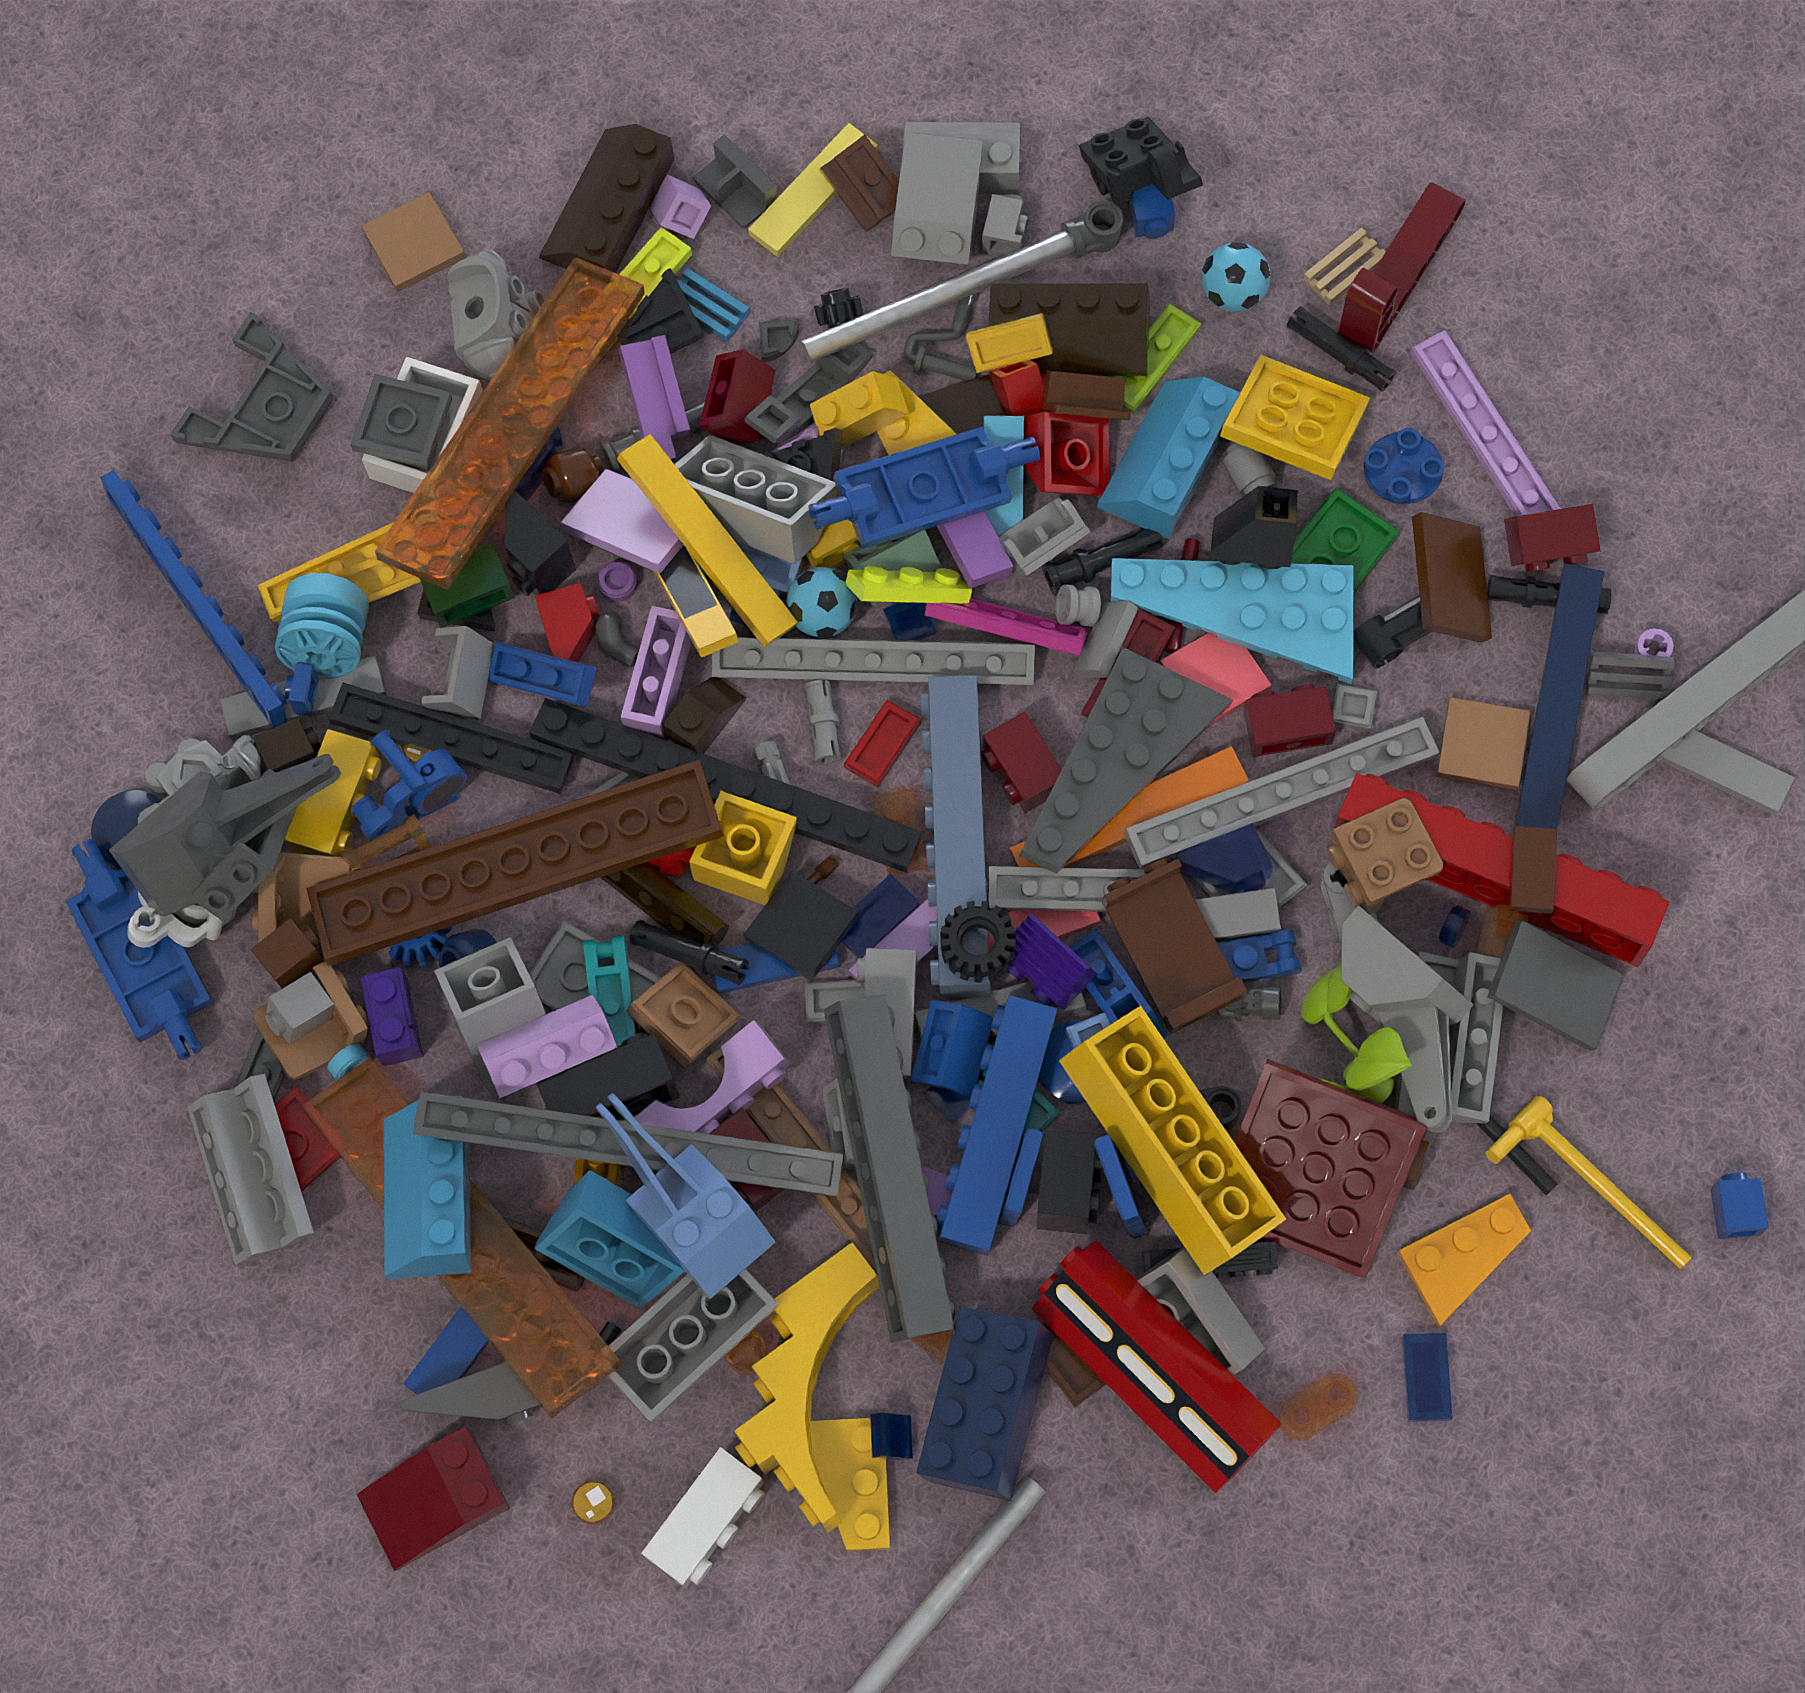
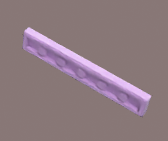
M1444 330L1411 347V355L1513 514L1521 516L1561 509L1447 332Z

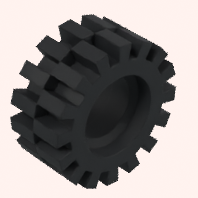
M974 901L967 902V908L962 909L961 905L954 908V915L948 914L945 918V926L941 927L940 945L942 958L945 964H949V970L953 974L956 972L960 973V979L967 981L968 977H974V983H982V977L988 976V980L991 981L996 979L997 972L1003 974L1007 971L1008 963L1012 964L1014 951H1016L1015 927L1011 925V918L1008 914L1002 915V908L995 905L994 909L989 908V902L982 901L981 906H975ZM974 928L986 929L994 937L995 943L993 948L988 953L980 956L968 953L962 946V938L966 932Z

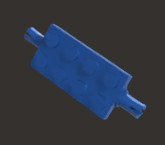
M983 427L836 471L833 479L840 496L820 503L810 504L808 508L811 520H817L813 522L817 530L848 519L852 522L862 549L1009 504L1012 495L1006 483L1008 470L1028 463L1038 462L1040 460L1038 446L1031 448V445L1036 444L1033 437H1028L1025 440L1002 447L1000 444L994 445L988 441Z
M88 839L83 841L89 856L77 844L72 848L71 852L86 877L85 887L79 894L66 900V903L133 1034L139 1042H142L165 1030L179 1060L191 1057L184 1043L185 1041L190 1050L192 1049L194 1054H197L202 1050L203 1046L198 1041L187 1018L214 1002L185 947L174 942L168 935L150 947L142 948L134 945L128 938L127 929L134 913L143 907L138 897V890L123 870L115 871L113 868L108 867L97 846L96 840Z

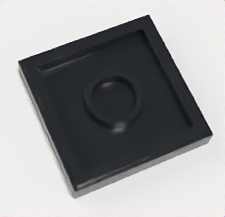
M792 870L743 935L747 941L812 982L860 916L856 910Z

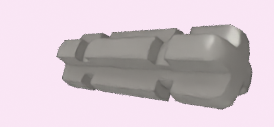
M770 740L755 746L759 764L762 765L763 775L790 784L782 760H778L780 759V754L776 743Z

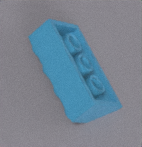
M1206 377L1164 381L1102 494L1097 508L1144 529L1159 532L1162 537L1170 539L1223 437H1220L1223 424L1240 392Z
M418 1100L384 1119V1267L386 1280L472 1273L469 1143L413 1135Z

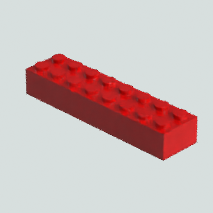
M1356 773L1334 828L1397 800L1408 799L1413 804L1443 862L1441 872L1426 879L1427 881L1637 968L1651 949L1670 901L1661 898V894L1658 891L1646 886H1638L1636 888L1622 882V878L1611 871L1599 870L1597 872L1583 866L1582 861L1572 855L1559 854V856L1556 855L1554 910L1552 914L1509 910L1512 836L1505 834V831L1494 823L1481 822L1480 824L1465 818L1466 815L1455 807L1443 806L1441 808L1427 802L1425 796L1416 791L1404 790L1402 792L1388 786L1386 780L1373 774L1363 776Z

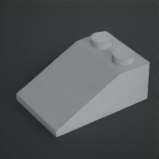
M905 132L894 216L891 256L969 264L973 252L983 151L982 139Z

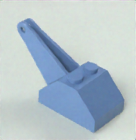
M612 1093L607 1098L615 1109L668 1163V1165L654 1175L629 1135L601 1103L595 1108L607 1122L644 1184L625 1202L707 1298L711 1299L775 1243V1240L725 1177L692 1144L673 1159L641 1127L624 1104Z

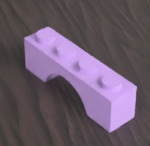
M753 1020L721 1046L725 1063L723 1079L717 1091L707 1101L695 1107L680 1109L669 1107L655 1100L634 1118L639 1124L709 1134L719 1127L720 1123L732 1113L735 1114L742 1108L744 1111L747 1110L754 1103L752 1097L762 1088L771 1089L780 1083L787 1075L785 1070L792 1064L764 1028Z

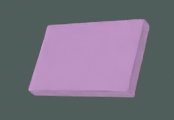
M608 469L604 470L561 521L563 532L658 573L664 570L683 547V543L632 479Z

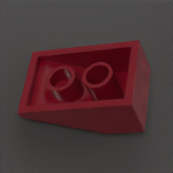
M466 1426L427 1446L357 1493V1497L394 1571L510 1509L473 1433Z

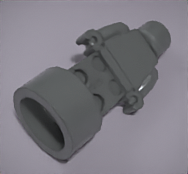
M1264 986L1263 989H1249L1243 999L1218 1011L1220 1016L1235 1018L1238 1022L1242 1021L1243 1014H1258L1263 1019L1280 1020L1282 1004L1281 986Z

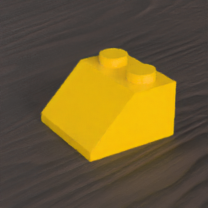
M720 791L714 806L724 837L696 846L689 862L693 880L766 905L776 892L785 871L797 824V817Z

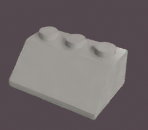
M905 122L904 140L906 131L982 139L983 151L978 194H1019L1020 123Z
M1185 1246L1136 1278L1232 1375L1242 1371L1265 1349L1214 1273L1211 1271L1203 1275Z

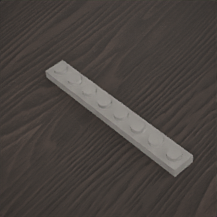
M737 636V643L712 653V677L928 682V677L977 675V684L1034 685L1035 644L780 637L764 648L756 636Z
M1421 717L1125 829L1124 835L1139 869H1144L1158 860L1164 858L1168 860L1349 791L1356 773L1363 776L1373 774L1384 778L1432 760L1440 752L1424 718Z

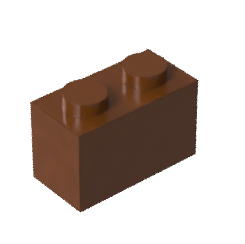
M291 918L250 949L281 989L309 972L312 973L314 966L324 962L319 939L306 924L298 928Z

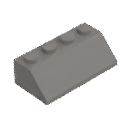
M708 435L674 464L734 541L792 564L799 561L818 543L824 528L815 529L813 522L817 520H811L808 509L809 505L833 499L838 492L835 482L712 435Z
M746 1269L711 1299L707 1298L687 1274L603 1350L594 1361L622 1394L652 1424L767 1318L779 1304Z

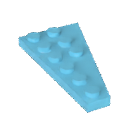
M1112 558L1111 602L1130 601L1138 607V611L1141 609L1155 617L1160 615L1182 623L1183 627L1195 631L1198 628L1217 635L1218 639L1276 659L1282 657L1302 664V668L1316 673L1319 670L1337 676L1340 681L1352 684L1353 565L1291 564V567L1266 569L1259 566V564L1244 562L1237 565H1227L1220 561Z

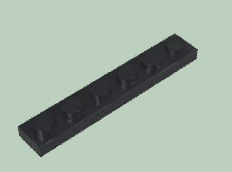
M342 682L329 716L330 724L372 737L389 729L390 737L395 744L425 753L427 751L430 753L438 749H445L457 763L561 794L574 759L573 752Z

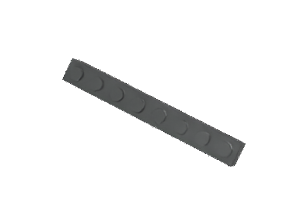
M886 994L838 1001L825 1008L824 1014L891 1343L953 1330L955 1310L952 1300L947 1296L944 1281L946 1266L944 1259L939 1255L936 1242L937 1222L934 1215L930 1213L927 1198L929 1190L928 1179L921 1169L918 1155L920 1139L918 1133L913 1129L910 1110L912 1101L910 1093L905 1088L901 1072L903 1068L902 1053L895 1043L893 1033L895 1024L894 1013L887 1004Z

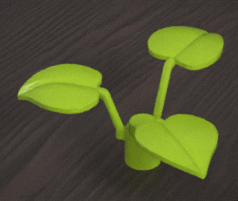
M1340 963L1313 984L1303 1000L1301 1014L1303 1019L1309 1024H1317L1324 1019L1329 1028L1354 1056L1353 1061L1346 1066L1343 1073V1078L1346 1080L1345 1085L1326 1080L1323 1081L1378 1103H1383L1393 1089L1394 1081L1391 1077L1412 1067V1064L1404 1050L1400 1035L1390 1027L1379 1029L1371 1034L1358 1050L1336 1024L1333 1013L1344 1008L1350 999L1349 996L1352 994V989L1342 981V963Z

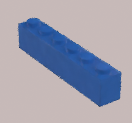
M1011 995L1008 996L1006 1006L997 1005L991 1029L998 1030L994 1046L986 1044L980 1064L981 1069L987 1070L983 1086L974 1085L968 1107L976 1110L972 1126L963 1124L957 1145L958 1149L965 1151L961 1165L952 1164L946 1184V1189L953 1190L949 1207L940 1205L936 1218L937 1230L941 1231L940 1243L986 1256L989 1255L1057 1008Z

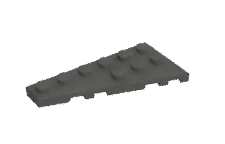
M1123 647L1019 856L1057 874L1091 841L1093 836L1120 813L1124 806L1139 795L1168 767L1185 747L1200 736L1216 717L1230 707L1233 699Z

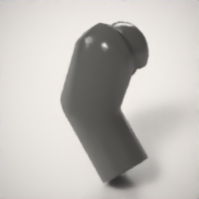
M613 611L599 616L595 624V631L600 649L603 653L633 667L637 660L639 648L622 640L620 632L622 618Z

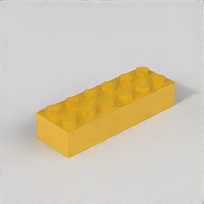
M1141 1006L1085 1040L1059 1060L1203 1275L1232 1259L1286 1220Z

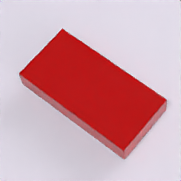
M887 699L844 762V768L878 788L920 726L921 719Z

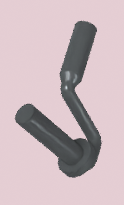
M977 293L958 301L951 324L952 332L913 333L909 335L904 347V356L908 361L915 363L914 373L919 374L920 368L964 381L975 379L977 374L975 367L925 353L926 347L920 346L918 354L913 351L916 342L953 341L960 338L967 328Z

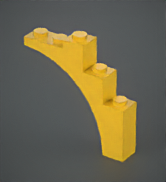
M853 1242L774 1298L779 1306L774 1310L775 1316L770 1321L784 1340L790 1336L791 1338L752 1366L758 1377L752 1384L767 1404L773 1399L775 1401L734 1430L741 1442L735 1449L749 1469L757 1464L765 1475L779 1465L780 1467L773 1472L788 1493L796 1488L804 1499V1502L798 1505L802 1513L813 1527L821 1523L827 1533L842 1522L824 1492L814 1462L810 1432L813 1394L821 1365L837 1333L854 1311L880 1288L877 1274Z

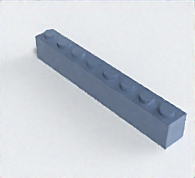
M977 675L928 677L929 692H921L922 716H930V729H922L923 754H931V767H924V791H932L933 805H925L926 830L934 829V843H926L927 868H935L936 882H928L929 907L937 906V921H929L930 946H938L939 959L930 960L931 985L940 986L941 999L990 997V981L988 976L982 977V983H974V977H968L967 981L960 979V973L956 972L953 974L949 970V964L944 963L940 945L941 927L945 926V918L948 914L954 915V908L961 905L962 909L967 908V902L974 901L975 906H981L982 901H986ZM974 928L966 932L962 938L963 948L968 953L976 956L988 953V931L983 928Z

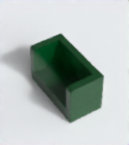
M492 542L417 572L440 628L515 598Z

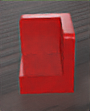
M1027 360L989 370L994 389L1005 416H1027L1044 411L1042 410L1044 385L1038 364Z

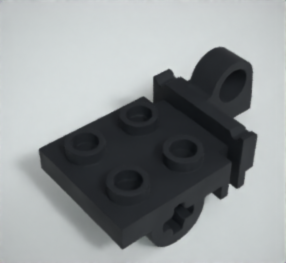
M1149 117L1131 120L1124 127L1109 133L1097 134L1090 141L1079 145L1081 156L1088 164L1099 192L1102 195L1109 193L1110 198L1115 200L1117 206L1130 201L1131 192L1153 184L1167 200L1203 186L1202 178L1190 165L1183 145L1179 141L1174 144Z

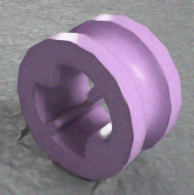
M1653 628L1646 630L1640 635L1634 649L1636 655H1649L1647 653L1649 648H1644L1643 645L1649 646L1652 641H1657L1660 643L1659 650L1664 649V652H1658L1656 656L1670 657L1674 644L1667 632Z

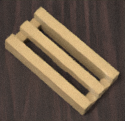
M1362 227L1304 273L1303 280L1329 306L1348 292L1361 268L1364 267L1371 272L1374 271L1386 252L1384 249L1379 250L1377 248V242L1373 238L1369 240L1366 237L1367 232ZM1357 245H1362L1357 251H1355L1352 255H1350L1347 259H1345L1342 263H1340L1337 267H1335L1332 271L1325 275L1321 280H1316V278L1323 274L1327 269H1329L1332 265H1334L1337 261H1339ZM1368 253L1373 256L1331 291L1328 292L1325 289Z

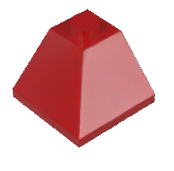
M1040 412L1024 416V440L1028 437L1035 439L1036 444L1031 445V448L1038 446L1040 460L1023 466L1039 491L1044 493L1101 497L1110 482L1109 418L1054 412Z

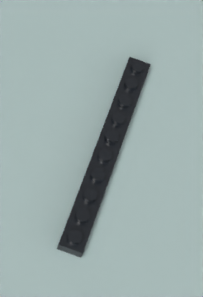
M545 698L529 732L533 740L573 752V754L639 778L700 760L714 804L720 791L795 816L797 817V824L794 833L905 873L908 872L922 839V831L547 698Z

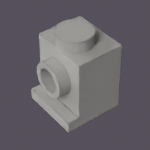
M992 194L982 234V252L1004 256L1022 248V239L1026 235L1029 216L1023 215L1024 200L1021 197L1013 194H1005L1003 196Z

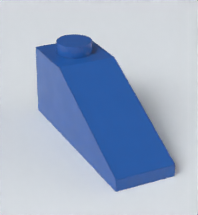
M1097 929L1069 947L1097 973L1086 988L1103 1013L1105 1012L1111 1024L1141 1006L1163 1039L1169 1035Z

